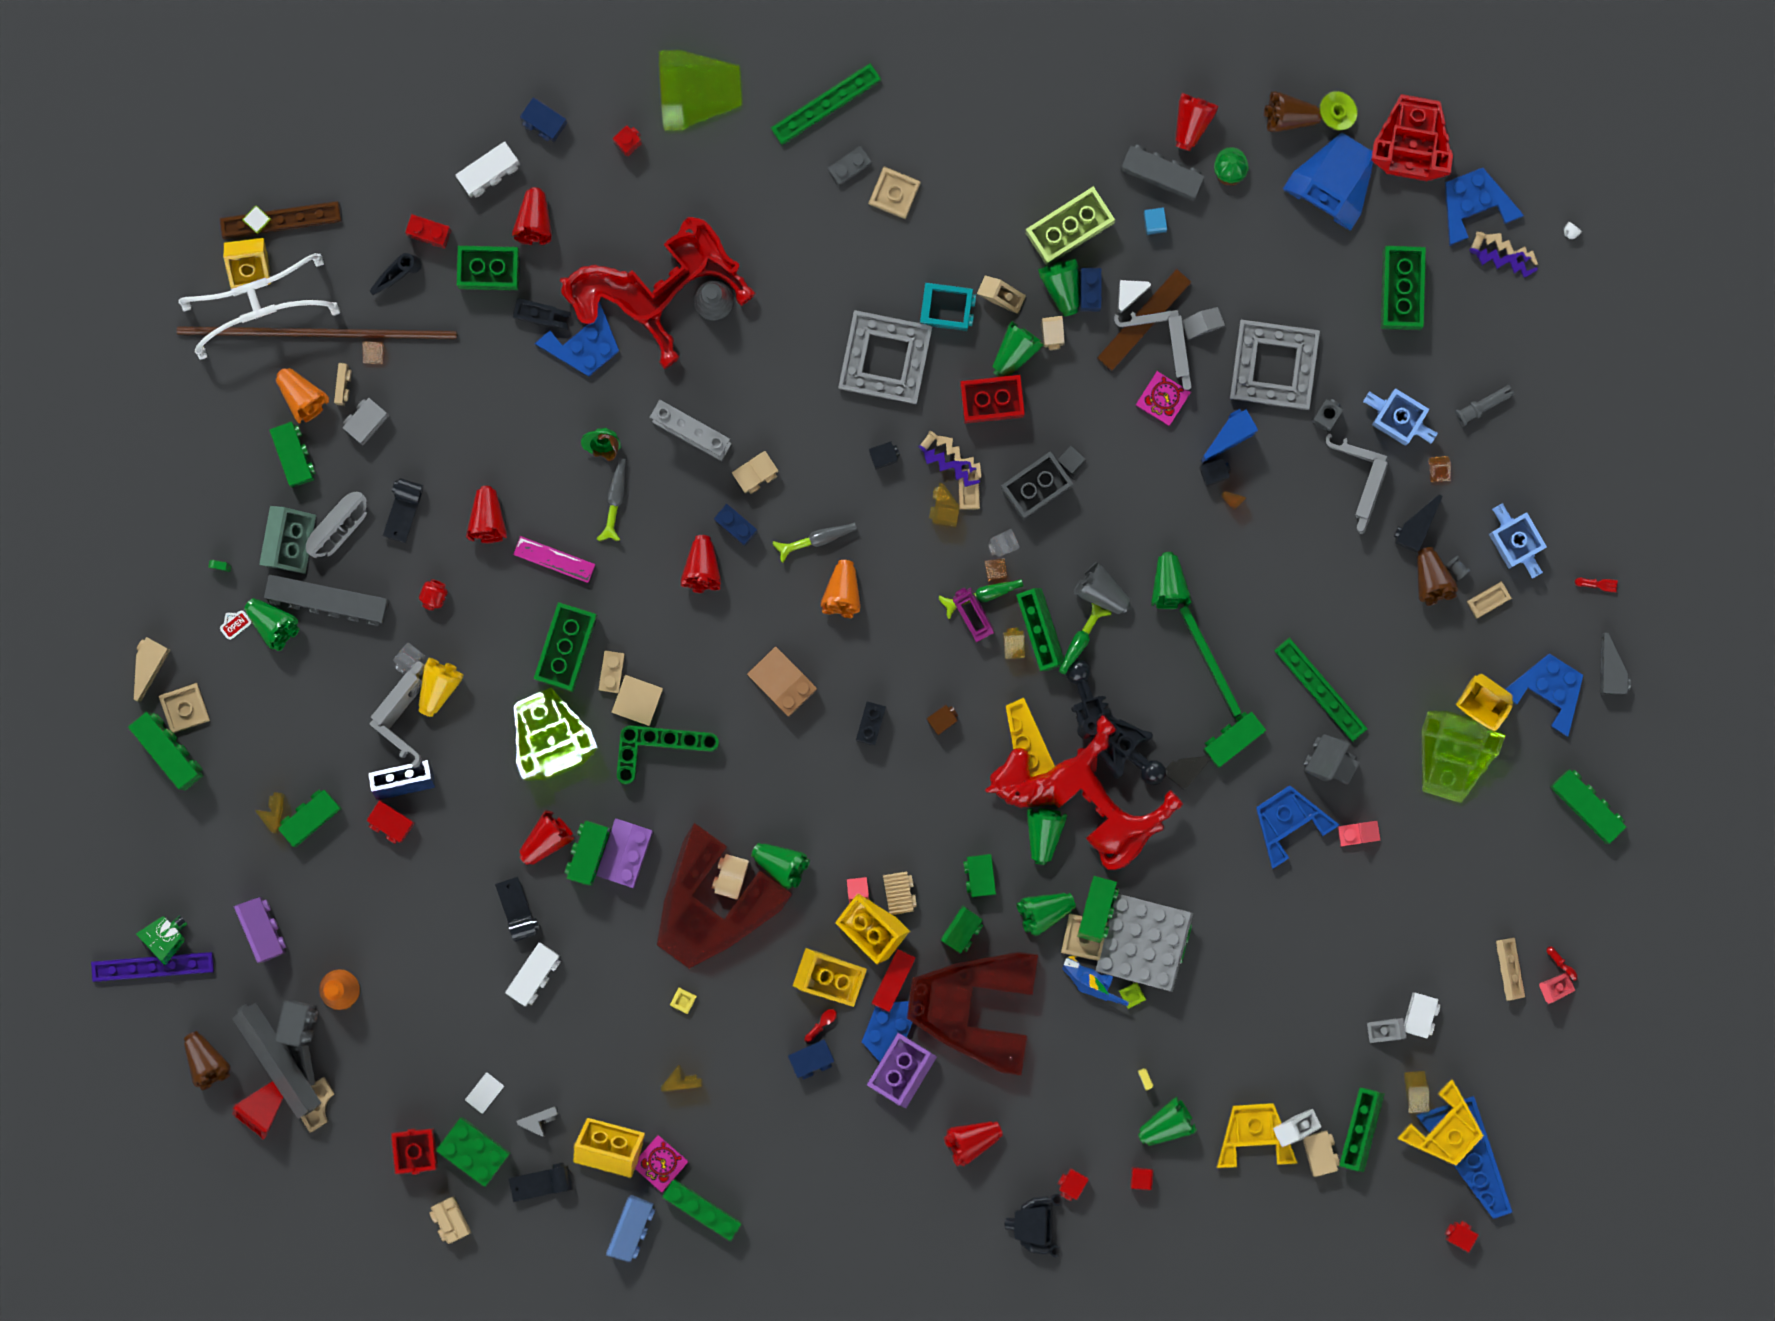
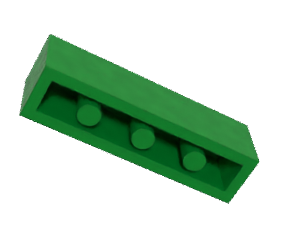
M1033 588L1016 594L1040 671H1048L1060 667L1064 657L1042 588Z
M1570 769L1566 770L1550 788L1606 844H1610L1626 828L1623 824L1625 820L1618 813L1614 814L1609 809L1611 806L1604 799L1600 800L1595 795L1597 792L1589 784L1586 786L1581 781L1582 777L1575 770L1571 771Z
M1359 1088L1339 1166L1360 1172L1365 1171L1385 1093L1368 1088Z
M673 1179L662 1196L729 1241H731L742 1224L741 1221L676 1179Z

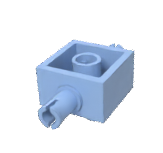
M1396 388L1385 401L1370 391L1363 400L1364 403L1378 410L1377 413L1379 414L1372 426L1405 446L1410 442L1413 435L1417 434L1431 444L1438 434L1423 425L1422 421L1429 409ZM1402 413L1404 420L1398 421L1397 415Z
M1503 503L1493 508L1492 511H1494L1501 525L1500 528L1491 532L1489 536L1508 569L1521 562V564L1524 563L1531 578L1543 573L1534 557L1536 553L1547 546L1528 513L1526 512L1516 519H1511ZM1515 537L1521 538L1520 545L1514 543Z

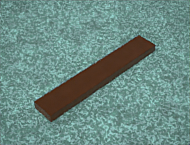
M339 202L266 211L264 213L271 221L258 234L342 222ZM247 214L220 218L223 239L257 233L242 220Z
M1176 269L1137 312L1136 317L1166 312L1191 284V281ZM1155 323L1124 327L1097 359L1113 371Z

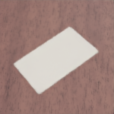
M486 1073L465 1101L483 1114L503 1089L504 1085Z

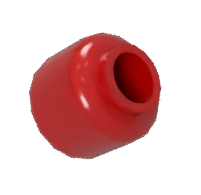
M434 579L425 582L419 594V600L423 603L422 606L431 611L434 608H441L448 595V590L445 588L446 585Z

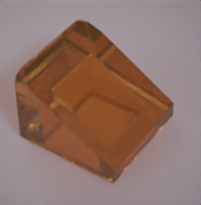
M362 342L363 363L383 364V342Z
M1449 457L1429 458L1430 482L1451 481V462Z
M1226 491L1221 495L1234 510L1247 499L1246 497Z
M1004 558L984 561L987 581L1007 578Z

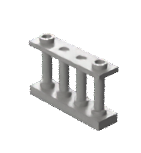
M659 400L650 416L653 419L652 423L720 461H723L732 445L729 442L730 438Z

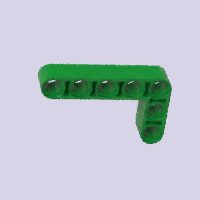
M626 726L621 730L617 778L626 785L633 783L636 778L639 746L713 752L719 747V739L715 734L706 732ZM628 730H634L636 734L635 738L631 741L625 739V732ZM651 731L655 733L656 738L653 742L649 743L645 740V734ZM669 733L674 734L676 737L673 744L665 742V736ZM688 735H693L696 738V742L692 746L685 744L684 740ZM708 737H713L716 740V744L712 748L705 746L704 742ZM626 750H632L634 753L630 761H626L623 758V753ZM624 770H630L632 773V777L628 781H624L621 778V773Z

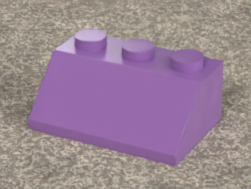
M615 818L596 876L635 888L653 831Z
M258 897L234 906L257 962H265L286 953L284 950L287 947L282 936H278L276 930L279 927L275 918L271 919L268 911H271L267 900Z
M898 1033L867 1086L896 1104L907 1108L937 1056Z

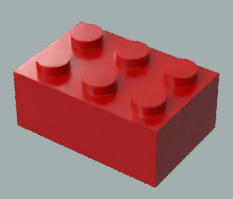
M1020 375L960 381L964 424L1024 417Z

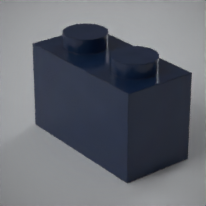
M534 97L520 115V119L523 121L522 125L530 131L532 129L538 131V136L547 142L549 140L555 142L568 123L566 118Z
M1081 268L1080 311L1100 312L1101 268Z
M728 504L714 518L717 524L744 547L758 532L753 525Z
M825 1039L788 1055L797 1078L802 1077L803 1080L813 1076V1071L819 1068L821 1072L831 1068V1063L835 1062Z

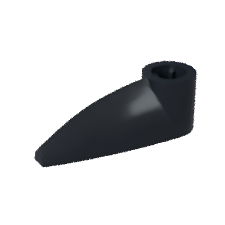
M409 253L401 254L370 289V293L375 295L392 286L408 273H417L422 266L421 259Z

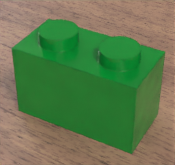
M991 854L967 857V861L963 862L964 872L969 873V881H966L967 894L971 893V897L995 895Z

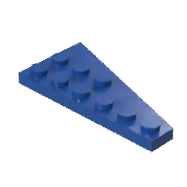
M1474 1096L1465 1098L1464 1101L1479 1126L1483 1137L1457 1165H1452L1494 1219L1512 1213V1209ZM1447 1104L1416 1114V1116L1430 1133L1452 1107Z

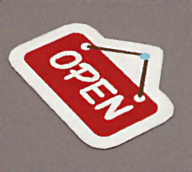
M244 611L226 613L224 624L220 626V630L227 639L231 640L247 628L251 621Z

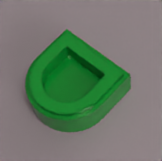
M211 560L209 561L208 568L230 572L231 565L227 562Z

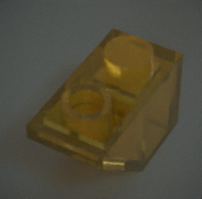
M939 483V488H934L933 499H936V505L931 507L929 519H933L932 524L956 528L960 506L943 483Z
M1019 628L1007 629L1002 635L1004 659L1025 658L1024 631H1019Z

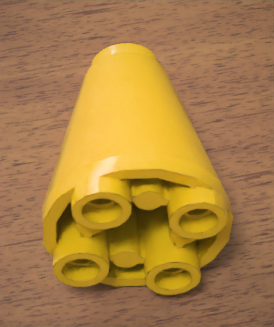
M428 658L424 665L418 704V711L420 713L433 717L434 713L439 711L461 683L463 674L456 671V666L450 663L442 665L439 664V661Z

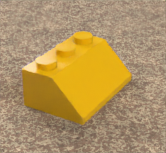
M587 1118L574 1145L573 1162L631 1178L639 1160L645 1133Z

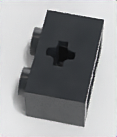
M869 701L866 702L856 741L872 746L876 745L886 706Z

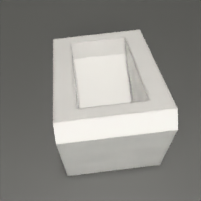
M1120 280L1118 312L1121 314L1151 287V284L1143 281Z

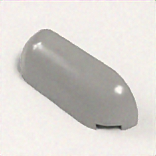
M352 492L346 495L311 533L306 543V551L310 556L317 558L332 555L364 520L367 514V499L362 493Z

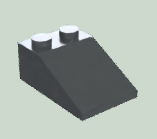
M1325 734L1321 738L1317 736L1312 746L1315 748L1312 755L1308 754L1303 763L1306 766L1304 771L1324 782L1331 780L1350 743Z

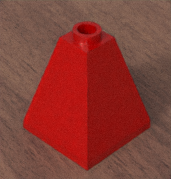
M272 1081L236 1104L233 1108V1116L264 1140L268 1135L284 1097Z

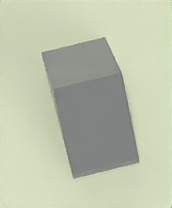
M1218 307L1200 311L1182 320L1187 340L1225 326Z

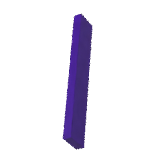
M213 952L173 955L166 965L157 957L91 962L92 982L214 972Z

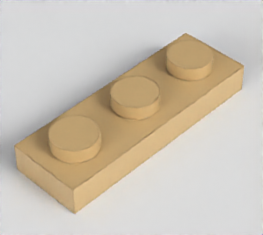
M1515 937L1496 941L1506 1000L1524 998L1525 993Z

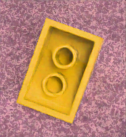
M860 894L854 897L835 922L876 964L888 960L910 932L895 916Z
M805 948L793 986L801 991L854 1007L867 969Z

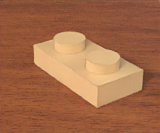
M343 363L338 364L334 403L340 406H345V401L349 400L347 381H351L352 370L349 369L347 364Z
M604 651L599 691L619 693L624 653Z

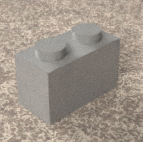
M370 398L367 400L363 399L356 407L358 409L354 415L350 414L343 422L345 424L343 429L362 445L367 442L389 416Z

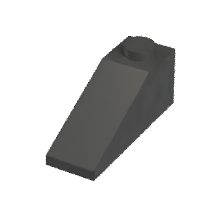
M1609 633L1601 634L1600 694H1628V690L1631 689V679L1628 678L1626 668Z

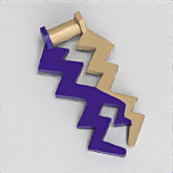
M1476 232L1475 240L1469 251L1477 255L1482 265L1493 259L1495 267L1498 269L1509 262L1513 273L1520 269L1524 278L1538 270L1536 267L1527 271L1524 264L1529 258L1534 265L1538 264L1533 251L1527 253L1526 247L1513 251L1509 240L1502 242L1501 233L1486 235L1482 232ZM1483 239L1486 240L1487 245L1495 240L1499 251L1506 247L1507 256L1500 259L1496 249L1487 254V248L1480 252L1479 249ZM1522 255L1524 262L1518 263L1516 258Z
M929 431L928 436L918 446L924 452L926 463L930 464L939 461L940 472L954 468L956 480L963 478L965 487L979 484L980 480L968 481V470L962 471L961 466L969 464L970 473L976 470L978 477L981 478L980 463L974 464V457L961 459L959 447H952L953 438L937 436L932 431ZM936 439L937 446L946 444L947 455L955 453V461L945 463L944 452L934 455L935 449L927 451V449Z

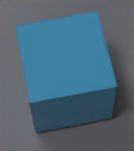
M1164 208L1144 210L1146 235L1167 231Z

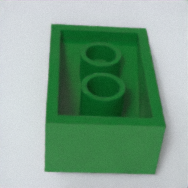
M962 906L941 938V941L959 953L962 951L967 952L973 943L970 941V938L973 934L978 935L984 926L981 924L983 919Z

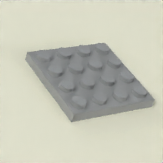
M1118 894L1117 899L1113 902L1112 907L1114 911L1112 918L1108 921L1107 926L1109 930L1107 937L1104 938L1101 957L1098 960L1096 971L1173 992L1193 913Z

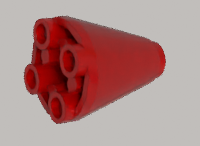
M1182 93L1178 108L1176 147L1191 151L1214 118L1219 106Z
M707 535L695 537L681 576V586L692 588L694 593H704V590L707 589L720 590L721 578L711 537Z
M984 1122L947 1129V1136L944 1137L946 1146L952 1149L954 1154L952 1158L955 1165L965 1166L996 1143L1003 1136L998 1122Z

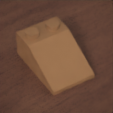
M774 647L747 673L788 717L817 691V688L777 647Z

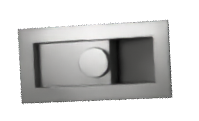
M1403 1018L1367 1023L1370 1043L1406 1038Z
M555 1106L517 1121V1124L544 1137L545 1133L540 1121L543 1120L544 1123L555 1120L554 1115L559 1114Z

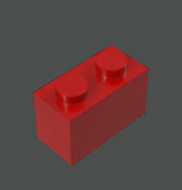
M411 214L405 234L410 238L446 249L452 230L447 225Z
M380 800L366 820L370 823L368 827L377 833L380 830L387 834L385 838L394 844L397 841L402 843L415 822Z

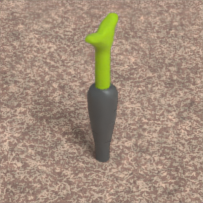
M618 458L617 468L607 496V502L610 505L607 525L604 531L597 537L598 541L608 538L620 541L619 536L615 532L614 525L617 509L623 503L626 459Z
M854 522L848 525L820 529L812 532L808 538L790 544L773 541V546L780 552V560L784 563L791 551L809 545L814 547L825 545L849 532L857 530Z

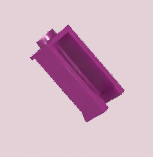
M962 588L955 592L956 596L953 597V602L975 641L978 642L993 634L994 627L972 588L967 590ZM969 600L985 626L978 631L975 630L961 605Z

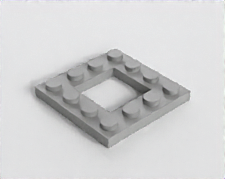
M854 310L838 389L917 405L932 326ZM870 335L909 342L901 380L862 373Z
M1240 320L1230 399L1309 410L1320 330ZM1258 343L1297 348L1292 387L1253 381Z

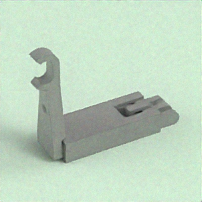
M1178 310L1137 317L1132 312V320L1124 323L1119 322V316L1115 314L1114 320L1119 327L1169 320L1177 378L1182 377L1183 388L1190 390L1191 380L1182 317L1179 316Z
M1329 433L1326 437V443L1329 448L1373 463L1355 514L1356 518L1359 519L1357 531L1359 534H1364L1388 468V458L1385 455L1349 445L1347 438L1343 440V444L1340 446L1330 442L1332 435Z
M420 661L416 662L410 671H407L371 716L373 720L370 722L373 728L402 750L400 752L401 758H405L408 753H412L415 756V761L412 762V767L414 768L421 764L422 758L420 754L394 734L390 728L421 690L424 664Z

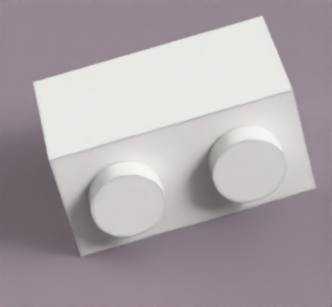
M1413 992L1404 1021L1405 1032L1423 1038H1428V1035H1432L1435 1026L1432 1023L1433 1017L1438 1015L1440 1004H1437L1439 999Z
M1311 1109L1293 1116L1273 1129L1283 1147L1301 1140L1321 1128V1125L1314 1110Z

